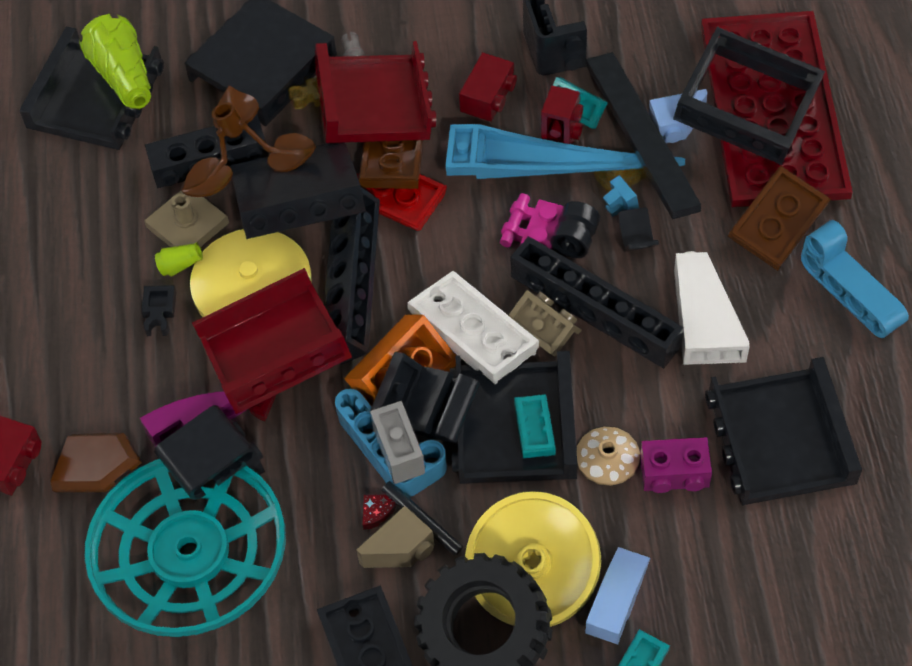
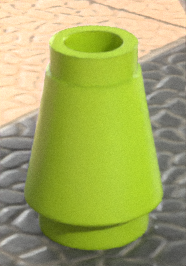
M197 243L162 248L159 253L155 254V262L159 272L163 276L170 275L171 277L203 259L201 248Z

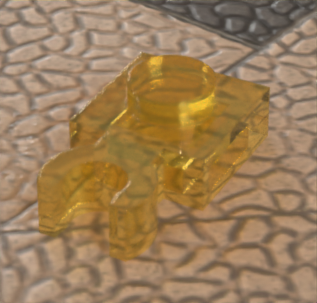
M316 77L305 80V87L293 86L288 89L289 98L293 99L295 109H302L310 102H313L315 107L320 106Z

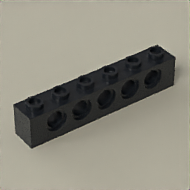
M362 187L366 212L332 219L324 306L337 329L339 328L352 355V358L339 363L340 365L368 354L380 199Z
M528 236L511 255V277L537 293L541 291L558 306L663 369L681 348L683 326Z

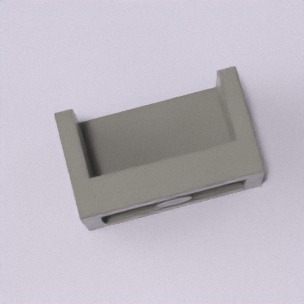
M402 401L370 411L373 430L393 483L397 484L425 474L423 454Z

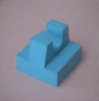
M620 175L610 181L612 190L603 197V200L606 202L607 205L605 207L612 217L620 211L639 208L637 195Z

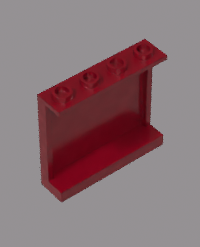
M413 41L411 55L329 57L327 43L315 44V71L326 143L430 140L431 128L436 127V112L430 109L432 108L431 90L427 91L428 72L423 71L425 66L424 53H419L417 41Z
M305 268L192 322L235 414L247 410L352 358L341 331L335 326L313 287Z

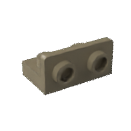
M527 290L508 316L538 339L540 347L556 357L557 351L562 349L574 332L579 335L582 331L575 325L578 319L565 309H562L560 313L553 309L551 306L554 301L541 291L535 295Z

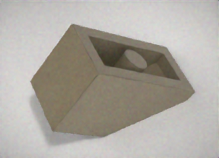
M404 506L356 550L359 564L364 568L411 567L418 560H425L433 551L435 545L433 531Z

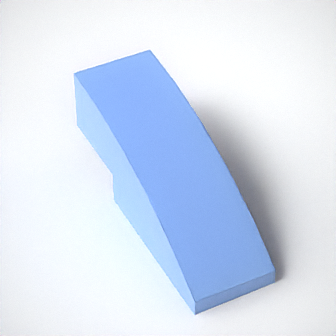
M618 547L586 621V634L618 645L650 562L649 557Z

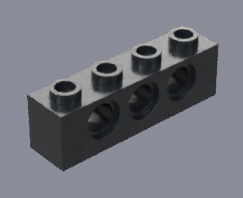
M256 114L254 119L247 123V125L266 142L258 115ZM215 126L145 144L157 189L185 181L192 167L202 159L214 157L221 160L220 142ZM244 129L237 137H224L228 158L226 166L230 167V165L269 157V153Z

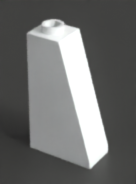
M694 251L676 253L674 275L679 325L684 327L682 339L683 365L747 362L750 347L749 340L708 253H697Z

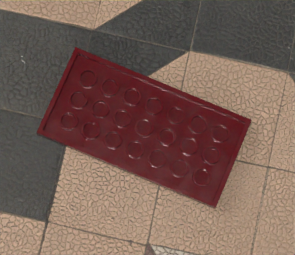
M814 11L702 19L701 30L705 49L716 28L719 27L825 71L819 88L782 165L720 139L731 207L750 206L780 166L829 197L830 201L851 199L853 191ZM716 54L708 69L714 107L786 136L806 91Z

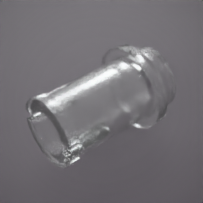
M350 32L351 41H349L347 33L342 36L341 42L345 51L343 56H366L364 50L361 49L359 36L356 33Z

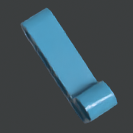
M829 220L806 236L801 254L802 264L825 289L875 336L885 338L908 321V312L895 296L845 251L847 234L844 228L837 221Z
M355 389L342 390L335 398L339 423L386 483L388 481L393 483L385 459L380 456L382 451L374 431L370 434L362 433L367 429H373L370 413L371 405L359 391ZM427 440L419 444L424 458L425 474L394 484L409 498L445 475L447 470L446 454L440 442ZM429 458L438 459L434 463L425 462V460Z

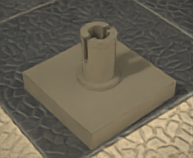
M181 190L144 220L146 228L170 247L194 243L202 247L229 224L228 216L204 197L187 196Z

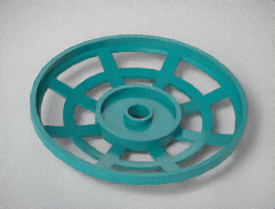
M157 459L136 469L123 478L98 506L90 522L85 541L87 575L97 597L106 609L128 626L157 636L182 637L198 635L215 630L234 621L252 608L266 593L275 579L283 560L286 544L285 522L280 504L271 487L247 465L235 473L234 476L243 479L255 488L266 501L268 508L251 517L238 500L227 494L233 478L231 476L219 486L215 484L214 489L201 487L206 494L202 498L209 499L203 512L196 510L182 511L178 500L190 497L183 488L174 490L168 474L169 470L160 459ZM156 477L162 495L155 497L145 504L131 520L114 512L119 503L133 490ZM221 504L234 511L242 522L224 530L221 523L215 518ZM166 505L169 517L164 519L154 530L142 525L152 513ZM274 519L277 544L271 568L253 565L258 549L256 529ZM107 523L124 532L119 546L120 568L99 572L98 548L102 532ZM247 534L248 548L245 561L241 562L228 558L229 543ZM136 537L148 543V560L130 565V549L132 541ZM187 543L197 545L196 550L191 554L184 555L180 553L182 546ZM221 570L237 575L227 587L212 596L208 581L213 579ZM155 572L164 583L155 597H153L141 588L134 577ZM246 578L263 581L246 601L231 612L221 617L219 616L216 604L232 595ZM124 580L131 592L139 600L147 604L148 607L138 620L130 617L114 603L107 594L104 584ZM177 587H195L199 601L192 603L168 602ZM203 610L207 621L199 625L179 628L151 625L161 611L189 613Z

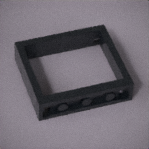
M717 27L678 101L673 120L782 165L819 88L825 71ZM716 54L806 91L786 136L694 98Z

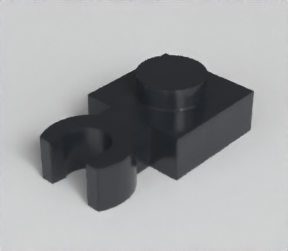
M174 285L144 286L141 312L143 318H147L144 322L147 337L151 336V331L155 326H161L163 336L168 335L169 326L166 318H174L177 292Z

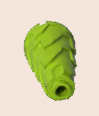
M106 14L91 20L81 32L83 37L82 43L79 40L80 48L85 58L91 62L97 72L114 89L126 107L136 109L145 107L151 99L149 90L151 86L146 76L147 71L142 60L143 55L134 27L130 21L118 14V18H112L110 14Z

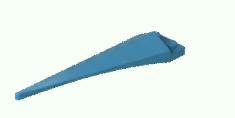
M481 124L450 125L445 168L447 176L476 175L477 179L640 169L643 166L635 153L554 142ZM674 157L679 166L685 165L684 158Z

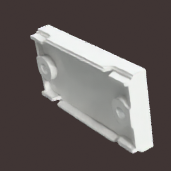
M454 271L408 302V310L411 314L424 315L454 353L458 356L460 355V358L474 370L483 372V375L494 384H497L498 380L512 372L530 356L536 355V350L539 348L538 339Z

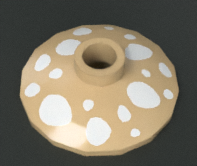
M604 426L593 429L585 434L577 445L579 470L587 479L597 484L612 486L623 483L632 477L639 467L640 451L637 442L629 433L619 428ZM611 448L614 452L608 454L603 449Z

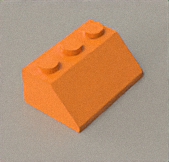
M404 315L344 379L352 389L359 391L372 407L394 352L404 353L424 367L449 372L450 368L456 366V355L424 315Z

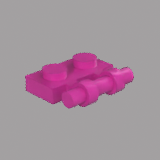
M520 194L517 201H514L510 208L511 216L509 221L505 222L502 227L500 244L504 247H510L514 240L521 242V245L529 236L553 250L550 244L551 237L559 222L564 206L539 199L536 207L531 208L528 206L530 197L527 194ZM521 220L529 221L527 229L519 227Z

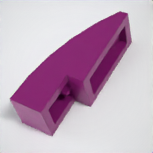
M222 391L175 401L142 416L140 421L145 433L156 447L164 439L213 405L219 406L229 420H232L246 410L235 414L225 392Z

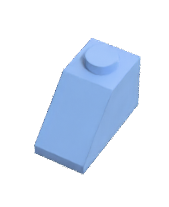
M698 90L694 98L706 103L707 90ZM682 94L650 100L649 115L665 143H675L679 140H684L693 130L692 127L673 120Z

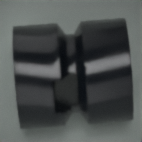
M579 201L566 203L551 237L550 244L553 249L569 258L579 259L585 257L592 243L591 237L596 233L600 222L598 211L587 203Z

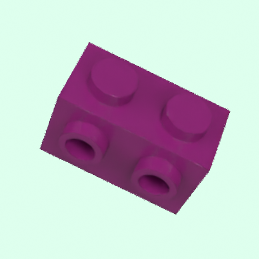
M707 437L641 442L640 461L644 491H653L655 493H666L672 489L699 491L710 486L712 468Z

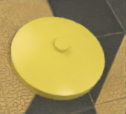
M242 229L218 238L202 252L203 259L197 261L193 266L190 277V290L195 307L203 318L303 268L306 269L311 283L312 274L306 254L288 236L276 232L246 239L245 231Z
M544 492L514 494L491 506L474 526L465 553V557L468 560L474 559V553H485L489 558H493L496 554L504 556L508 562L512 563L515 561L533 577L547 599L546 602L552 615L550 627L568 620L587 603L597 585L601 569L600 546L590 522L574 505L565 499ZM483 593L475 596L483 608L491 615L509 625H515L514 609L505 597L497 593Z

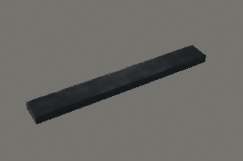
M611 52L586 59V67L604 99L608 102L609 108L672 220L701 212L699 199L614 53Z

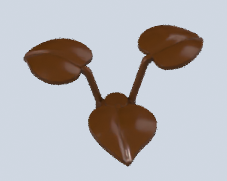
M228 86L219 104L212 111L213 123L217 129L216 134L220 142L221 160L210 157L197 162L189 171L181 192L191 197H206L220 192L228 185L233 176V171L229 166H226L228 158L224 137H237L242 133L243 129L267 152L271 153L267 162L274 171L287 172L298 168L314 153L316 146L310 138L297 133L281 135L276 139L274 147L269 146L247 125V123L254 119L259 110L257 100L249 94Z

